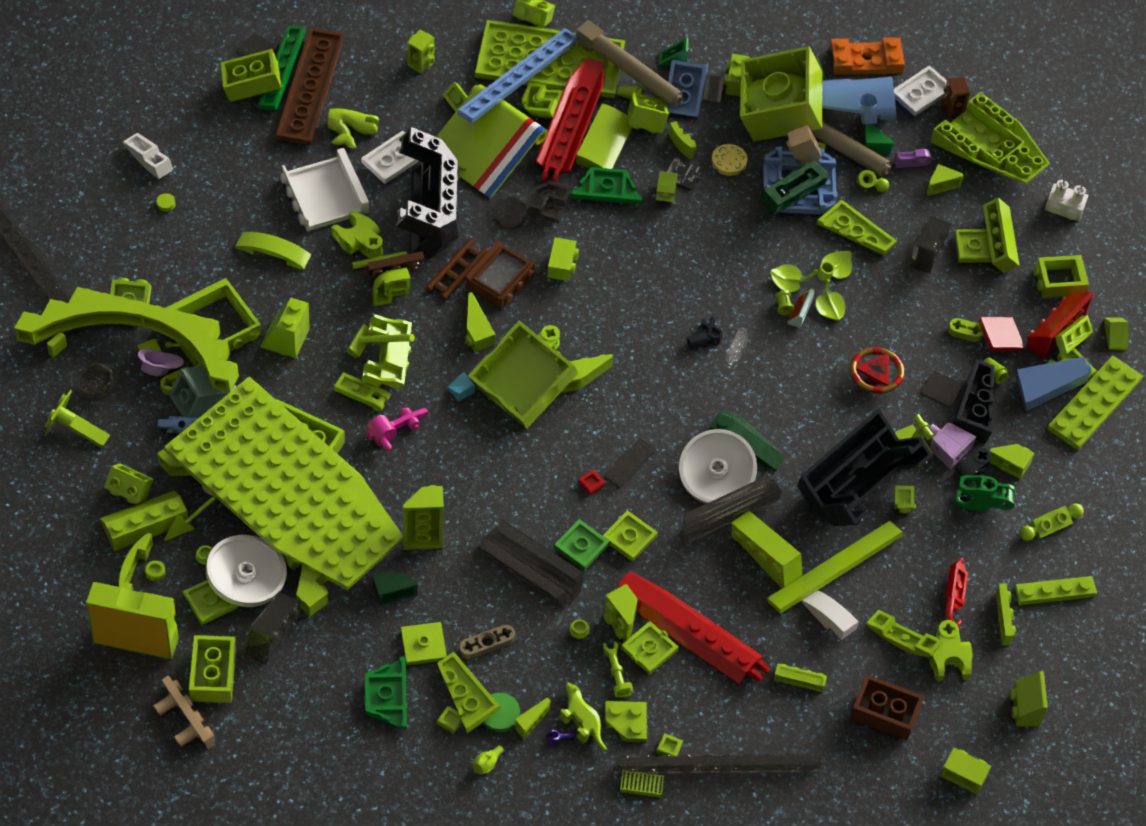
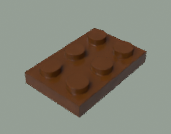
M423 251L368 262L364 270L366 277H371V279H376L381 273L402 268H407L408 271L417 270L424 260Z

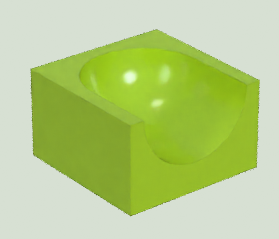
M810 46L741 60L740 118L754 142L786 136L788 132L808 125L811 131L822 129V70Z

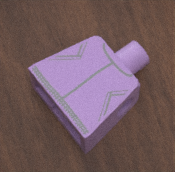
M947 423L942 429L934 424L929 427L930 431L934 434L930 450L949 469L973 447L976 437L952 423Z

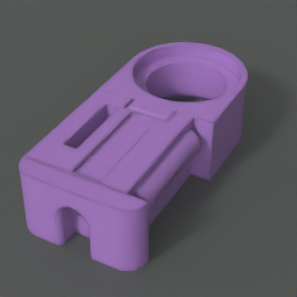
M917 149L913 152L897 151L894 158L896 168L926 166L932 161L930 151L927 149Z

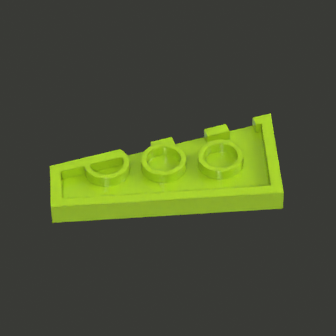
M843 200L835 204L817 222L818 225L882 255L887 254L897 243V240Z

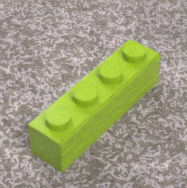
M777 664L774 680L823 692L827 676L822 673L811 672L810 670H802L798 667H790L786 664Z

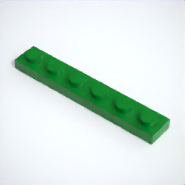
M287 27L276 57L279 65L281 89L263 93L259 102L260 110L278 109L306 33L305 27Z

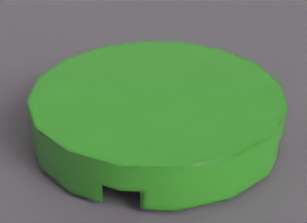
M491 694L501 710L485 720L483 725L489 730H495V732L509 731L515 727V720L520 716L519 704L515 698L508 694Z

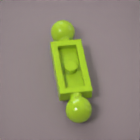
M1074 503L1069 506L1068 510L1066 506L1055 509L1031 520L1032 527L1023 526L1020 529L1019 535L1024 541L1032 540L1035 534L1038 539L1073 524L1071 518H1080L1084 513L1083 507L1080 504Z

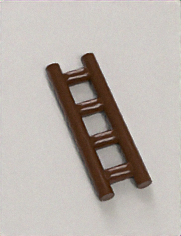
M469 238L427 284L426 290L431 292L436 288L443 293L440 296L441 299L446 301L489 249L484 247L479 251L472 246L474 241ZM466 252L475 256L470 263L462 259ZM455 264L464 268L460 275L451 271ZM445 276L454 280L449 287L440 283Z

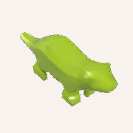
M567 683L565 688L568 695V709L560 710V719L565 724L573 720L580 727L577 729L580 734L576 737L582 744L587 742L592 735L599 748L607 751V747L601 741V722L597 712L584 702L581 692L576 685Z

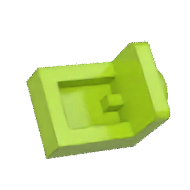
M894 486V510H899V513H911V510L916 509V504H914V486Z

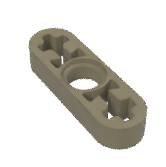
M502 625L464 639L460 643V655L465 659H473L508 646L514 642L515 630L510 625ZM502 633L509 635V638L502 636ZM489 638L493 643L490 646H485L482 644V640ZM468 646L469 648H472V651L469 652L468 649L465 650V647Z

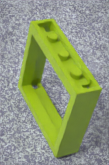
M226 278L166 307L167 309L192 314L227 297L248 326V328L223 340L228 342L229 352L261 336V324ZM180 343V348L193 366L200 363L195 355Z

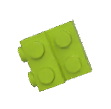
M119 277L118 280L112 279L110 295L149 304L152 286L146 280L137 279L134 282L129 281L127 278Z

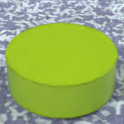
M167 193L158 196V209L163 212L173 210L175 208L174 196Z
M155 560L146 565L145 574L149 580L159 581L164 578L166 571L162 562Z

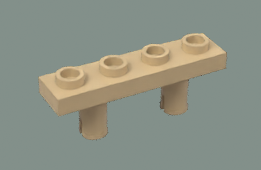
M169 675L162 679L169 691V695L153 706L160 716L174 706H179L190 722L188 728L174 736L179 745L182 747L195 737H200L207 749L214 746L215 744L212 740L214 734L208 726L204 728L201 723L204 720L198 711L193 712L191 709L193 703L187 695L182 696L180 691L183 689L178 681H172Z

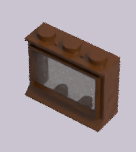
M498 240L466 275V288L502 310L506 304L509 305L517 292L520 293L523 290L526 282L534 278L536 273L535 262L528 261L505 247Z

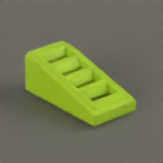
M549 698L544 699L516 718L515 730L523 739L531 733L550 710L551 700Z

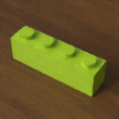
M996 198L984 204L983 209L992 264L1005 273L1020 265L1010 207L1000 198Z

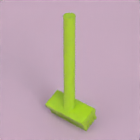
M363 324L346 352L356 358L360 357L368 343L412 342L415 336L413 334L369 336V327Z

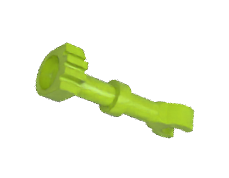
M614 642L613 649L607 648V644L604 643L603 653L610 659L612 666L610 669L611 674L616 681V686L614 687L615 696L618 698L629 697L633 693V687L630 682L624 683L622 677L623 669L619 665L617 658L618 643Z

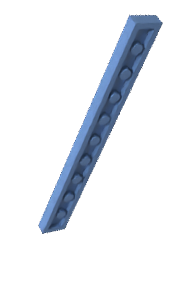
M564 28L459 108L457 115L472 124L576 44L579 37Z

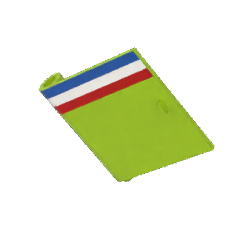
M481 84L478 86H474L470 92V95L459 108H461L464 104H466L468 101H470L472 98H474L476 95L482 92L486 87H484ZM502 100L472 124L458 116L457 110L436 137L444 141L458 160L460 178L491 199L534 143L540 145L545 140L548 130Z

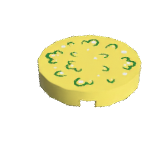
M724 144L713 151L712 166L722 175H738L746 168L747 155L737 145Z

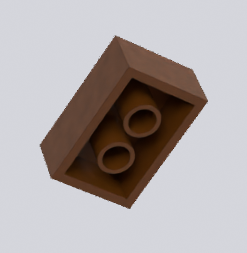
M866 675L850 719L908 741L924 696Z

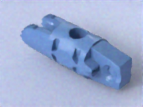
M169 416V420L158 419V428L168 429L167 433L180 434L198 418ZM185 423V426L180 428L181 424Z

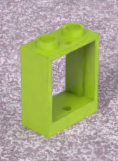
M1081 255L1038 258L1037 264L1034 265V276H1037L1038 291H1041L1042 298L1068 297L1072 292H1087L1089 282ZM1071 269L1075 282L1049 283L1046 270Z

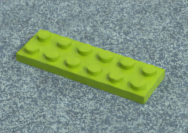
M1112 355L1054 418L1047 429L1079 450L1142 381L1143 375Z

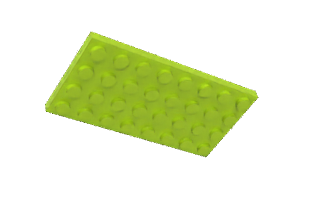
M487 20L475 77L490 80L499 79L560 31ZM608 38L624 50L625 40ZM577 42L523 85H528L529 83L545 84L546 88L564 91L568 78L587 58L604 62L603 88L600 96L615 98L620 69L595 50L590 52Z

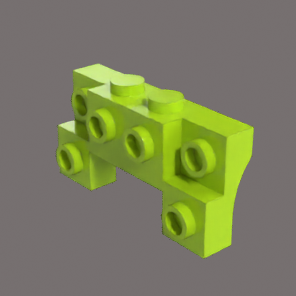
M374 314L369 322L368 335L411 334L412 323L406 320L388 319ZM409 342L381 343L379 362L375 363L368 360L363 366L362 382L376 387L384 384L400 390L404 385L405 374L409 366L407 361L411 351Z

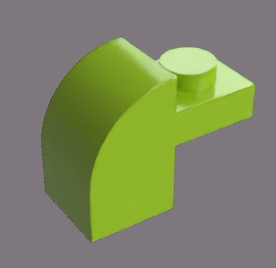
M659 171L656 200L674 202L677 173Z

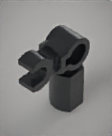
M711 316L710 323H706L704 319H701V327L706 332L687 337V345L691 350L706 346L709 343L711 345L720 344L723 332L715 325V318Z

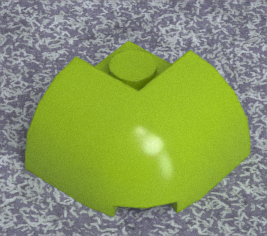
M529 83L523 95L522 103L527 112L532 116L553 118L563 90L546 89L545 84Z
M407 268L390 270L381 273L376 278L373 284V306L392 303V297L409 294L410 275Z

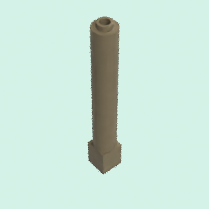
M587 20L576 29V35L579 37L578 43L590 52L595 50L671 107L681 103L683 97L680 90L605 37L604 31L594 23Z
M823 121L822 129L811 131L816 139L881 177L884 174L887 175L891 170L888 159Z

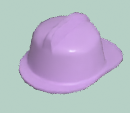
M142 349L138 352V357L142 361L141 370L157 377L164 376L169 369L181 367L184 362L177 355L152 349Z

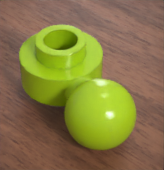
M864 170L857 176V183L861 188L867 189L875 186L878 192H886L889 188V182L885 178L877 180L876 175L871 170ZM864 177L868 179L867 183L863 181Z

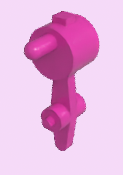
M402 408L399 414L400 418L392 422L384 415L375 417L367 425V437L370 440H374L378 446H382L386 451H390L392 448L390 442L397 434L396 429L408 426L411 430H417L420 424L419 419L429 414L426 408L414 412L409 408Z

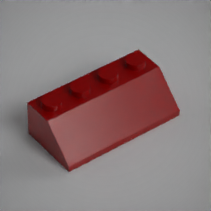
M1091 291L1072 292L1068 297H1063L1058 308H1053L1048 318L1041 320L1036 331L1032 330L1029 333L1026 348L1045 360L1057 347L1055 337L1081 316L1087 315L1094 293Z

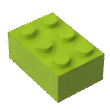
M272 49L221 62L223 88L230 102L281 89L279 65Z
M194 635L189 684L191 702L232 703L236 658L235 637Z

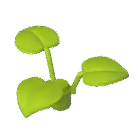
M838 251L826 255L819 269H815L814 272L804 279H801L802 274L800 270L793 265H782L772 269L770 275L774 284L779 289L789 291L790 293L797 292L800 288V283H804L814 275H817L818 279L825 281L826 284L825 295H820L816 299V310L820 315L838 321L841 320L845 313V302L839 293L832 292L829 294L828 288L831 276L835 279H845L850 275L852 271L851 251Z

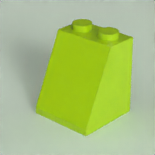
M290 298L274 316L260 348L296 358L310 330L309 304Z

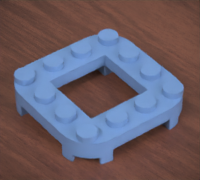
M775 147L774 151L765 155L763 188L767 185L775 184L782 177V170H799L802 167L800 161L795 160L792 152L782 151V147ZM820 149L822 158L816 161L830 174L825 186L817 190V195H808L782 210L781 213L825 214L835 205L837 198L836 159L824 153V149Z

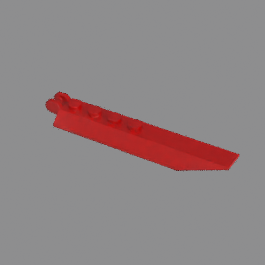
M587 58L568 78L548 128V134L536 159V162L544 169L541 181L545 182L549 171H553L555 173L552 177V184L556 185L560 174L571 170L603 88L604 62Z
M631 571L618 583L619 587L627 584L637 597L636 610L647 622L651 621L658 629L666 631L670 638L740 685L746 675L756 682H760L763 679V676L753 667L763 673L770 671L769 666L760 660L763 658L762 655L667 590Z

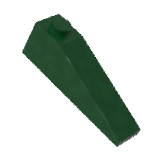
M726 409L719 412L710 425L709 430H728L743 437L753 449L756 462L775 472L785 458L782 452L743 417Z

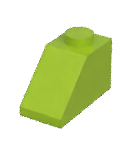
M1019 444L995 447L990 450L991 459L989 463L1021 479L1030 466L1034 453Z

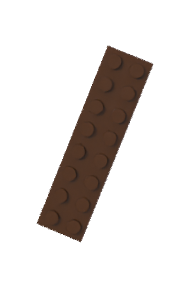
M315 28L309 29L276 132L277 140L312 145L345 39L343 33Z

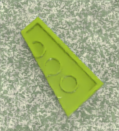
M454 652L437 663L467 733L501 710L499 704Z

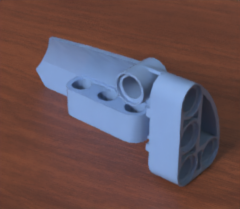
M892 77L822 81V108L861 114V123L863 124L876 123L877 115L880 120L896 119Z

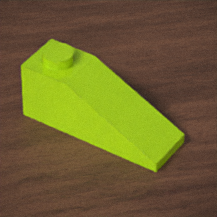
M471 292L468 296L467 336H465V341L468 347L471 346L475 353L494 346L495 333Z

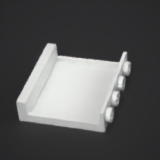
M344 148L337 150V157L290 171H287L285 165H282L281 182L286 184L287 195L289 198L292 197L294 211H298L299 222L305 226L306 231L348 220L351 211H357L362 215L369 213V201Z

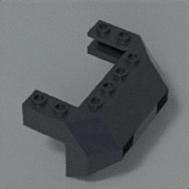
M410 127L400 138L401 149L399 153L418 160L420 163L412 170L411 201L408 200L406 202V210L400 208L397 211L398 222L396 227L410 232L409 254L423 251L424 258H431L459 238L460 175L458 160L442 139Z
M878 408L801 475L797 487L809 506L833 526H856L868 514L867 510L855 511L854 508L857 505L868 500L867 497L871 493L877 492L883 482L892 479L893 474L898 469L922 468L928 464L927 460L933 455L922 437L898 439Z

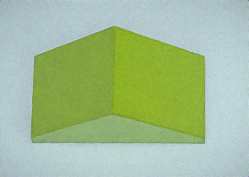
M938 164L929 182L927 195L930 196L961 187L963 174Z
M1104 318L1108 350H1127L1129 322L1124 318Z

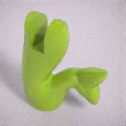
M330 109L328 129L340 134L331 143L334 145H346L349 148L356 149L354 139L346 124L359 133L375 135L378 130L379 117L348 109Z

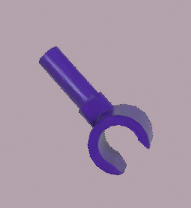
M552 729L545 738H551L547 744L553 746L560 739L575 738V733L562 734Z

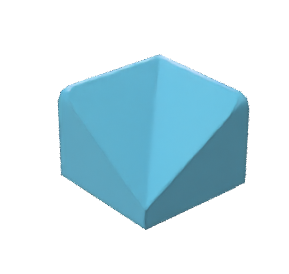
M462 373L448 386V390L459 402L474 393V384L465 373Z

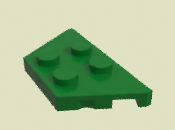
M590 167L586 176L579 182V186L576 190L572 191L571 196L572 199L641 204L642 197L638 195L636 186L631 181L627 170Z
M405 656L400 657L399 661L390 665L387 663L378 670H372L365 674V714L402 730H407Z

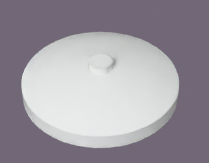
M722 429L708 430L695 436L685 446L679 461L680 478L687 492L701 503L712 506L729 505L740 500L752 488L757 474L756 457L750 444L740 435Z
M236 535L220 541L211 550L206 563V577L212 590L223 600L242 607H256L272 601L281 592L287 575L283 556L270 547L263 539L251 535Z

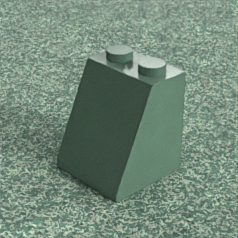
M203 366L181 369L169 396L183 417L199 418L224 398L228 392L212 389Z

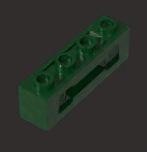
M816 160L811 163L807 162L799 170L790 172L787 177L779 178L775 184L764 187L759 201L774 216L825 186L830 174Z

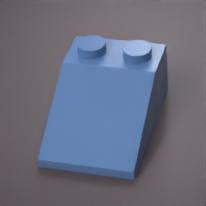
M672 60L668 82L682 92L683 99L677 106L671 107L667 104L669 113L691 117L699 116L708 73L707 65Z

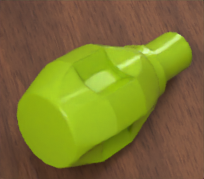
M498 745L489 752L480 753L472 764L473 770L479 775L491 771L497 762L498 756L504 752L503 748Z

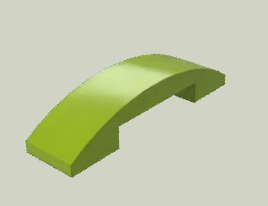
M243 232L235 246L236 249L251 254L256 250L287 260V265L301 270H305L311 258L309 252L296 244L276 236L258 232Z
M147 533L129 551L121 568L119 587L133 591L130 580L138 560L147 561L153 545L152 534Z
M878 610L867 621V625L883 639L915 655L931 657L943 644L942 640L928 633L922 636L895 623L893 616L881 610Z

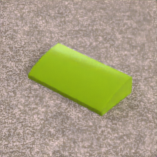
M602 103L577 153L576 164L587 168L613 169L632 130V127L628 125L627 115Z

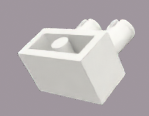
M1059 180L1052 187L1045 210L1071 220L1080 221L1088 198V194H1085L1086 189L1082 187L1080 190V186H1076L1073 190L1068 188L1069 184L1067 181L1062 184L1063 180Z

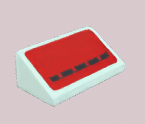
M810 289L798 297L794 311L787 322L789 325L798 328L802 326L813 301L814 289Z

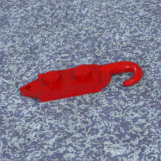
M963 557L958 558L954 564L950 565L945 617L946 620L955 622L953 610L961 609L964 606L968 572L965 569ZM959 619L956 623L958 625V628L962 623L961 619Z

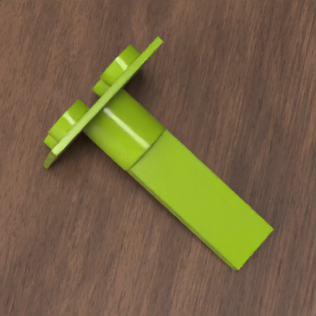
M72 390L69 391L67 396L63 394L56 410L53 409L47 418L48 421L44 426L47 428L45 436H47L57 421L103 448L110 435L66 409Z

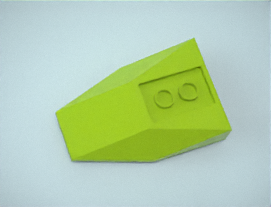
M981 92L969 100L967 110L951 123L944 120L934 128L930 142L971 162L1024 184L1031 181L1050 164L1021 122Z

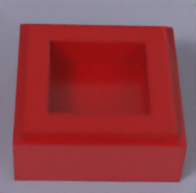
M591 470L578 479V484L591 496L605 486V481L594 470Z

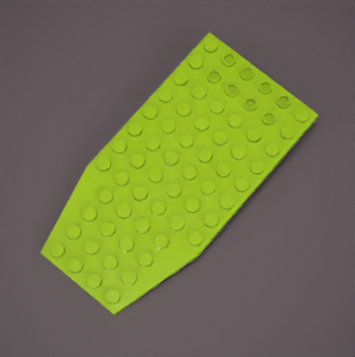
M250 376L164 446V451L276 552L291 557V560L294 562L302 563L309 567V570L324 575L327 580L346 590L351 588L403 541V535L361 474Z

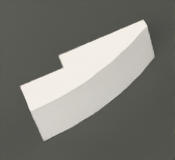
M139 133L123 141L125 147L137 161L156 178L160 179L173 171L170 159L159 152L157 145Z
M817 590L801 601L827 630L831 628L841 640L857 629L858 621L843 606L826 594Z

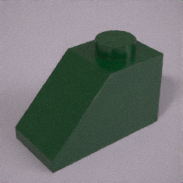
M393 570L380 571L372 575V586L379 605L418 595L417 581Z

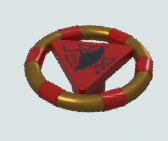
M870 347L856 353L850 362L851 378L857 386L870 393L883 394L891 392L899 387L904 378L903 363L897 355L884 348ZM866 355H882L857 366ZM889 359L892 360L897 368V376L891 384H889ZM857 371L866 375L871 383H880L884 387L866 384L862 381Z

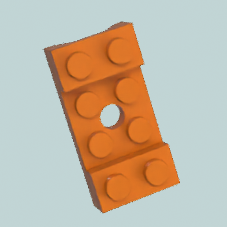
M883 38L881 43H849V39H831L830 51L833 54L834 75L903 73L905 63L900 38ZM863 57H869L870 60H865Z

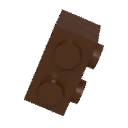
M964 76L947 78L946 86L943 88L944 94L941 98V106L945 109L947 117L960 116L967 108L970 96L969 87Z

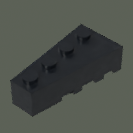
M976 359L969 372L952 424L976 437L975 440L986 444L993 429L992 392L994 387V366Z

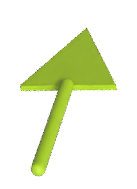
M214 496L210 498L186 520L177 513L164 541L194 530L195 528L189 522L216 498Z

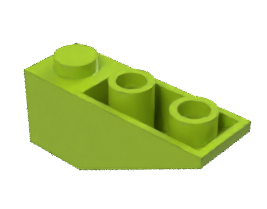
M613 354L570 361L575 366L578 374L561 392L580 390L612 367Z

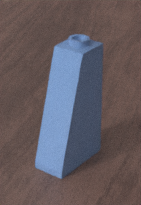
M1085 357L1017 369V381L1025 411L1033 409L1088 382L1091 367L1089 363H1086Z

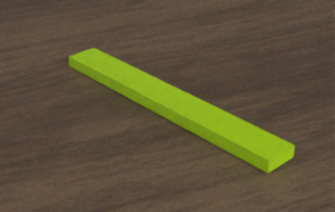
M888 521L768 597V603L780 614L901 538L902 531L892 522Z

